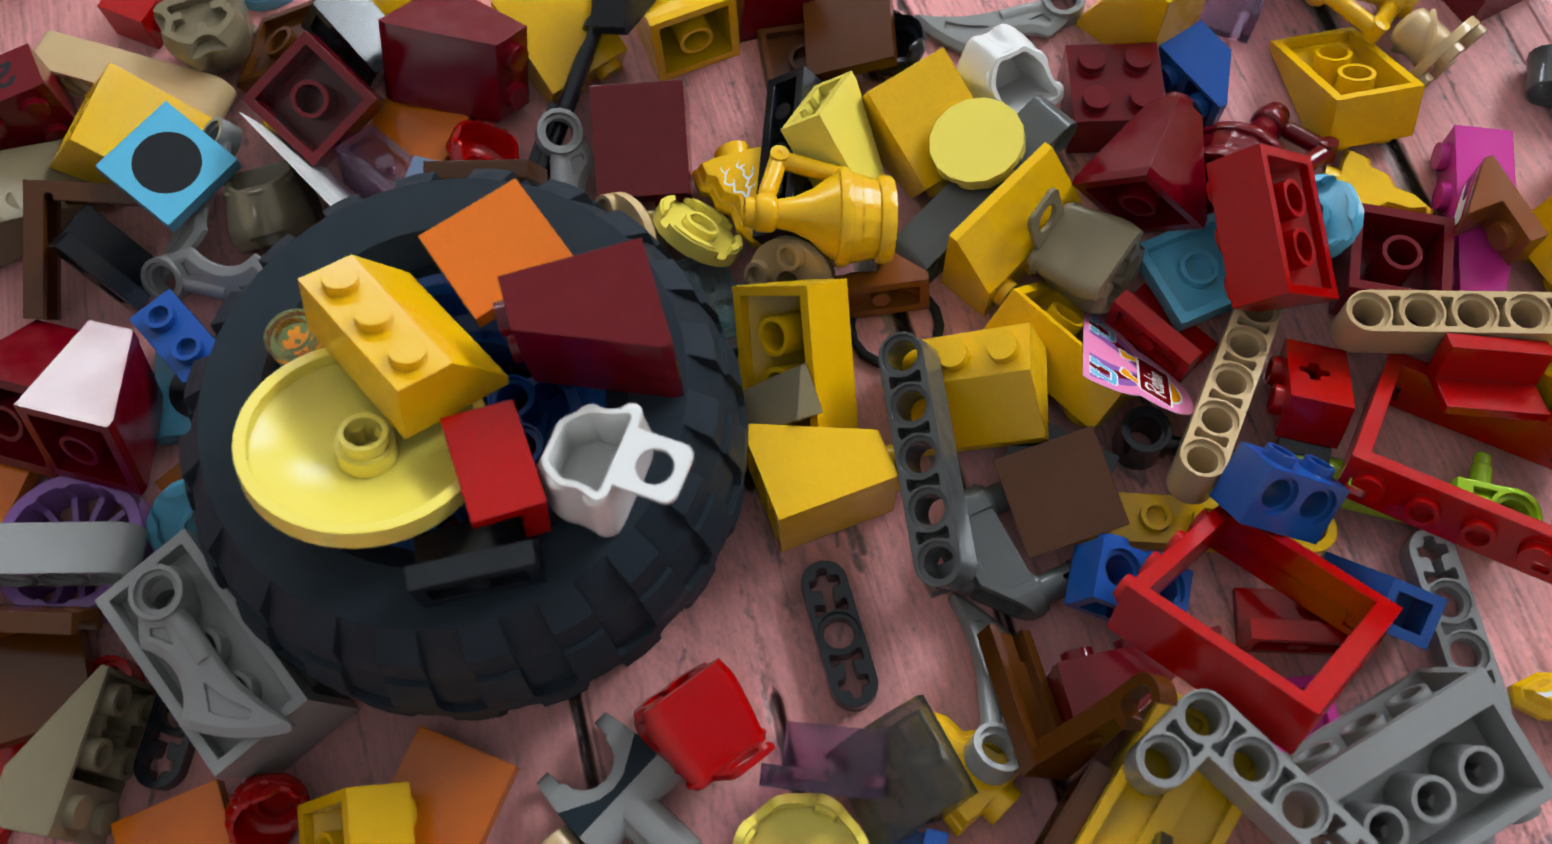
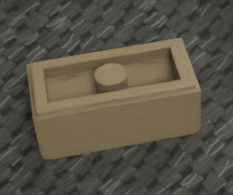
M807 364L799 365L743 390L748 424L793 425L823 413Z

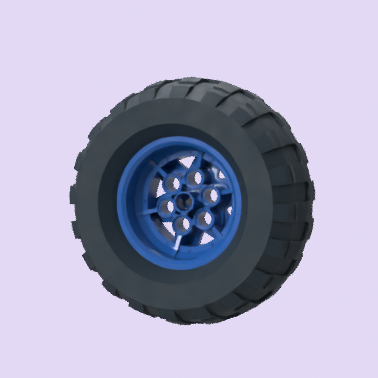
M474 169L466 179L440 180L436 172H428L397 179L395 189L377 193L363 200L359 193L354 194L323 210L322 212L326 218L311 226L297 238L287 234L274 244L258 260L263 269L254 277L245 291H232L210 324L216 333L215 343L210 355L193 362L183 399L189 407L188 416L191 428L190 431L179 438L181 475L185 482L186 494L191 509L194 511L191 516L197 530L196 534L207 567L220 588L223 590L226 587L231 589L237 600L236 604L241 619L252 633L270 649L281 655L309 677L371 707L388 713L411 717L419 714L446 716L459 721L499 718L508 714V710L519 709L533 704H543L546 707L568 700L588 690L589 682L606 674L618 665L624 664L626 667L655 646L662 639L660 634L679 612H682L684 608L688 609L694 604L705 590L716 570L715 563L726 539L734 531L741 512L744 496V476L749 451L748 422L743 386L734 350L730 347L729 341L722 330L718 313L710 298L686 271L683 272L674 259H672V255L636 220L621 210L606 212L598 202L590 199L586 191L571 184L550 179L536 187L519 181L514 171ZM516 178L573 256L642 237L673 342L684 395L670 398L535 382L533 377L526 379L523 376L511 374L508 375V385L483 398L485 405L488 406L511 399L514 402L527 401L523 409L517 413L529 448L536 449L532 456L535 466H537L538 461L543 455L551 438L552 431L559 420L577 412L581 407L588 404H596L606 409L621 408L629 403L639 405L651 433L688 445L693 451L694 459L679 496L673 503L660 504L637 495L623 528L613 537H602L584 526L563 520L548 504L551 531L539 534L547 578L546 582L424 608L407 591L405 566L416 564L413 537L388 545L353 549L326 547L308 543L278 530L255 511L241 488L233 461V432L240 411L250 395L268 376L285 365L276 357L274 352L276 336L286 325L295 321L306 320L298 279L350 255L409 272L496 364L518 367L529 371L525 361L515 364L507 337H502L496 319L481 328L478 326L418 238L420 234ZM653 451V459L643 482L657 485L671 477L674 471V461L663 451ZM465 503L451 516L427 531L441 529L442 526L453 519L458 520L459 524L471 522Z

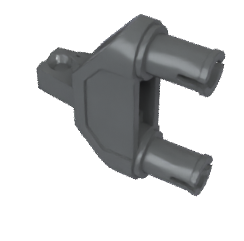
M1001 481L986 488L983 485L976 484L965 488V499L977 559V572L974 580L967 587L959 590L962 596L969 595L972 600L1022 620L1033 621L1046 615L1051 603L1065 597L1072 558L1037 576L1030 573L998 518V515L1011 510ZM950 551L945 552L941 556L944 563L938 565V571L942 578L947 577L954 568V557ZM923 583L932 599L952 591Z

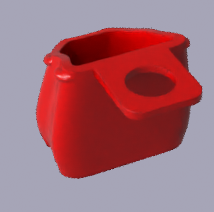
M719 658L708 664L703 662L675 678L659 692L646 699L633 713L634 726L640 738L675 770V774H679L686 780L685 786L689 790L700 791L714 781L737 779L776 748L772 741L764 742L766 740V730L761 728L738 679ZM749 757H751L749 760H747V761L744 762L743 764L739 765L740 763H742L743 761H745L746 759H748Z

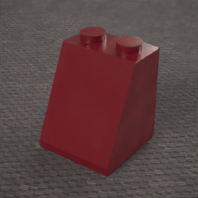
M412 0L378 19L388 99L394 102L494 122H501L529 103V53L526 25L478 0Z
M683 79L589 86L597 196L612 192H625L636 198L639 202L655 201L656 207L660 200L668 195H675L678 202H683L685 197L693 198L689 97Z
M642 237L497 276L503 300L493 302V309L499 330L503 338L507 337L515 364L525 361L535 382L670 398L684 395L673 342Z
M36 319L0 340V464L53 478L60 476L53 474L13 404L79 330Z
M88 320L13 406L53 474L142 496L149 484L163 411V394L134 330L121 325H110Z

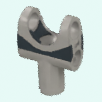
M604 713L595 722V725L607 736L605 739L612 748L614 758L612 770L603 783L596 788L584 791L572 789L565 783L560 784L549 772L537 782L539 788L563 822L585 844H621L625 839L631 844H702V841L661 801L682 777L679 774H675V770L656 754L639 735L607 713Z

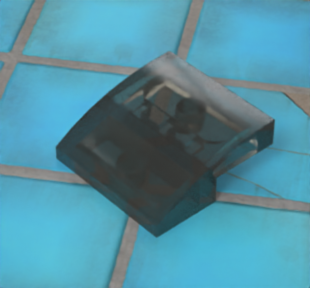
M917 695L887 712L851 736L826 756L871 844H901L925 825L941 821L979 793L924 695Z

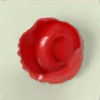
M467 119L458 123L445 145L450 160L519 159V148L516 138L512 134H508L506 129H499L498 126H494L491 122L483 124L481 120L474 122L471 119Z
M272 772L247 778L229 796L230 803L225 808L224 826L228 834V840L234 844H288L293 833L298 830L297 806L311 801L307 787L300 779L289 773Z

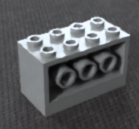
M186 528L182 529L94 600L180 725L183 710V693L179 678L173 668L163 658L140 648L138 616L132 611L128 602V588L132 578L139 570L150 564H165L185 570L192 576L196 585V599L189 612L225 665L262 702L296 724L295 730L291 733L261 738L219 737L181 727L215 777L249 778L264 773H283L360 709L352 697L343 695L301 672L252 633L241 619L236 604L237 600L231 589L228 587L224 590L220 588L210 573L196 532ZM163 578L153 586L150 599L156 609H162L172 601L174 596L172 581L169 578Z
M1419 667L1307 736L1292 756L1285 751L1283 752L1367 830L1378 844H1494L1496 841L1494 835L1510 825L1522 824L1536 818L1542 812L1540 805L1552 798V779L1484 667ZM1285 797L1282 804L1284 817L1293 826L1301 828L1304 823V813L1301 806L1292 798ZM1316 837L1311 839L1312 844L1320 843Z

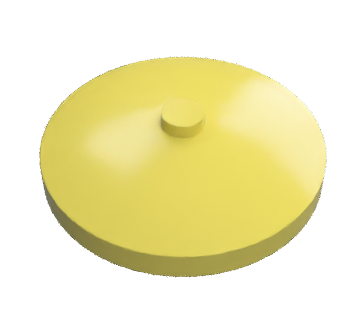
M324 347L290 361L268 376L250 395L237 418L233 432L232 453L241 488L247 500L255 511L268 523L299 540L334 548L357 549L388 545L409 539L431 529L451 516L465 503L441 421L405 440ZM482 398L452 415L485 407L486 405Z

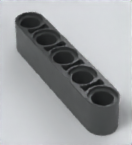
M1043 95L1034 97L1017 113L1025 130L1026 152L1022 161L1020 158L1019 163L1014 167V171L1044 142L1052 146L1058 155L1077 131L1078 123ZM950 181L897 234L895 253L928 271L930 284L943 271L949 235L1003 182L988 189L967 190L959 188L958 184Z
M906 331L895 332L889 335L881 344L879 349V366L914 568L917 576L927 585L947 590H960L967 587L974 580L977 572V559L940 358L932 346L914 334ZM917 350L915 363L911 368L903 371L902 362L908 352ZM925 398L926 409L924 414L919 419L912 421L911 410L913 405L918 400ZM933 448L935 451L934 464L928 471L922 473L920 469L921 456L925 451ZM942 499L945 505V513L938 523L932 525L929 520V509L935 501ZM950 551L954 557V568L947 577L942 578L938 571V561L945 552Z

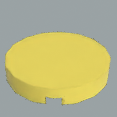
M986 97L966 99L949 107L936 120L929 136L930 156L938 174L947 182L949 180L952 183L958 184L959 188L967 190L988 189L1005 181L1014 172V167L1019 163L1020 158L1022 161L1026 152L1024 126L1016 111L1002 101Z
M668 195L660 200L653 213L652 222L657 232L668 244L685 256L702 264L714 267H729L736 261L743 249V239L740 234L734 237L730 232L733 225L726 216L694 198L685 197L683 202H678L675 195Z

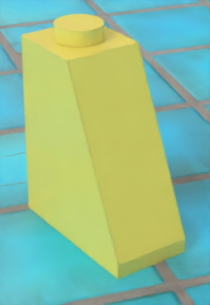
M852 71L813 86L781 128V132L794 154L842 167L845 166L850 168L852 172L873 178L885 174L857 79ZM808 178L813 187L822 182Z

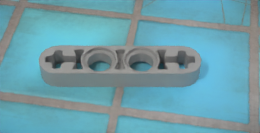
M1417 531L1401 545L1399 551L1400 563L1407 583L1432 593L1435 591L1446 592L1455 599L1458 608L1455 617L1441 615L1429 643L1435 667H1459L1453 662L1449 649L1453 642L1466 644L1475 655L1474 667L1485 668L1512 713L1507 690L1454 543L1426 531ZM1424 546L1426 551H1435L1438 558L1433 562L1428 557L1420 558L1417 550ZM1433 574L1435 578L1442 574L1446 576V578L1435 580L1430 584L1426 582V579Z

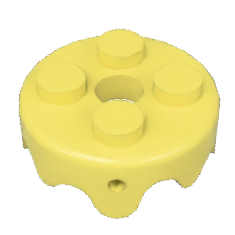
M785 793L771 798L749 818L744 820L737 829L732 844H869L858 823L836 799L821 793Z

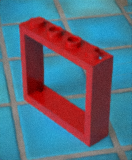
M1389 353L1371 386L1337 477V481L1350 490L1346 498L1552 584V522L1551 525L1372 452L1388 405L1552 470V411L1548 410L1550 416L1546 422L1443 414L1425 372L1429 363L1405 354ZM1350 477L1353 478L1351 484L1348 485Z
M1218 505L1210 513L1203 509L1195 517L1187 533L1181 529L1178 530L1170 539L1162 554L1157 551L1151 553L1136 577L1127 574L1120 581L1112 594L1115 596L1114 600L1118 603L1106 627L1196 690L1207 689L1221 695L1265 737L1292 756L1374 653L1403 608L1291 538L1240 524ZM1209 548H1212L1348 635V638L1308 686L1301 690L1161 596L1160 593Z

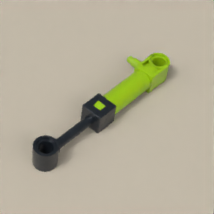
M1138 406L1132 408L1123 417L1112 440V452L1120 456L1118 462L1122 466L1131 470H1144L1152 467L1159 458L1163 459L1166 454L1175 456L1182 437L1172 435V424L1161 410L1152 406ZM1140 432L1145 434L1152 444L1143 445L1138 443L1131 433ZM1278 437L1274 442L1295 454L1299 459H1303L1306 454H1310L1327 462L1336 470L1332 477L1337 480L1344 459L1330 456V447L1284 437ZM1480 451L1473 455L1469 479L1457 476L1449 483L1543 521L1542 509L1537 500L1529 493L1517 488L1491 484L1493 469L1491 467V456L1487 452ZM1350 477L1348 485L1351 484L1353 478ZM1347 498L1339 508L1404 523Z

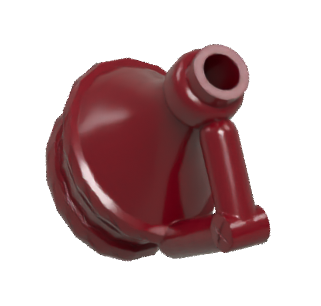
M1271 102L1261 106L1254 112L1249 124L1241 121H1221L1203 128L1205 164L1258 143L1284 149L1278 141L1282 137L1284 140L1308 151L1304 155L1311 156L1314 171L1323 164H1331L1335 161L1339 140L1332 136L1322 137L1304 127L1289 122L1290 112L1285 105L1279 102ZM1205 165V180L1207 184L1208 176ZM1206 193L1207 211L1214 212L1213 205Z

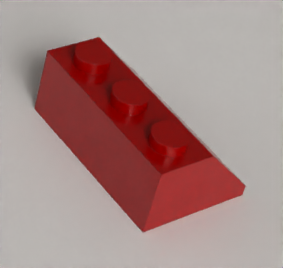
M1258 143L1206 163L1208 176L1206 193L1214 208L1217 224L1215 241L1223 256L1226 272L1224 289L1231 301L1232 309L1262 312L1338 300L1339 295L1311 156Z

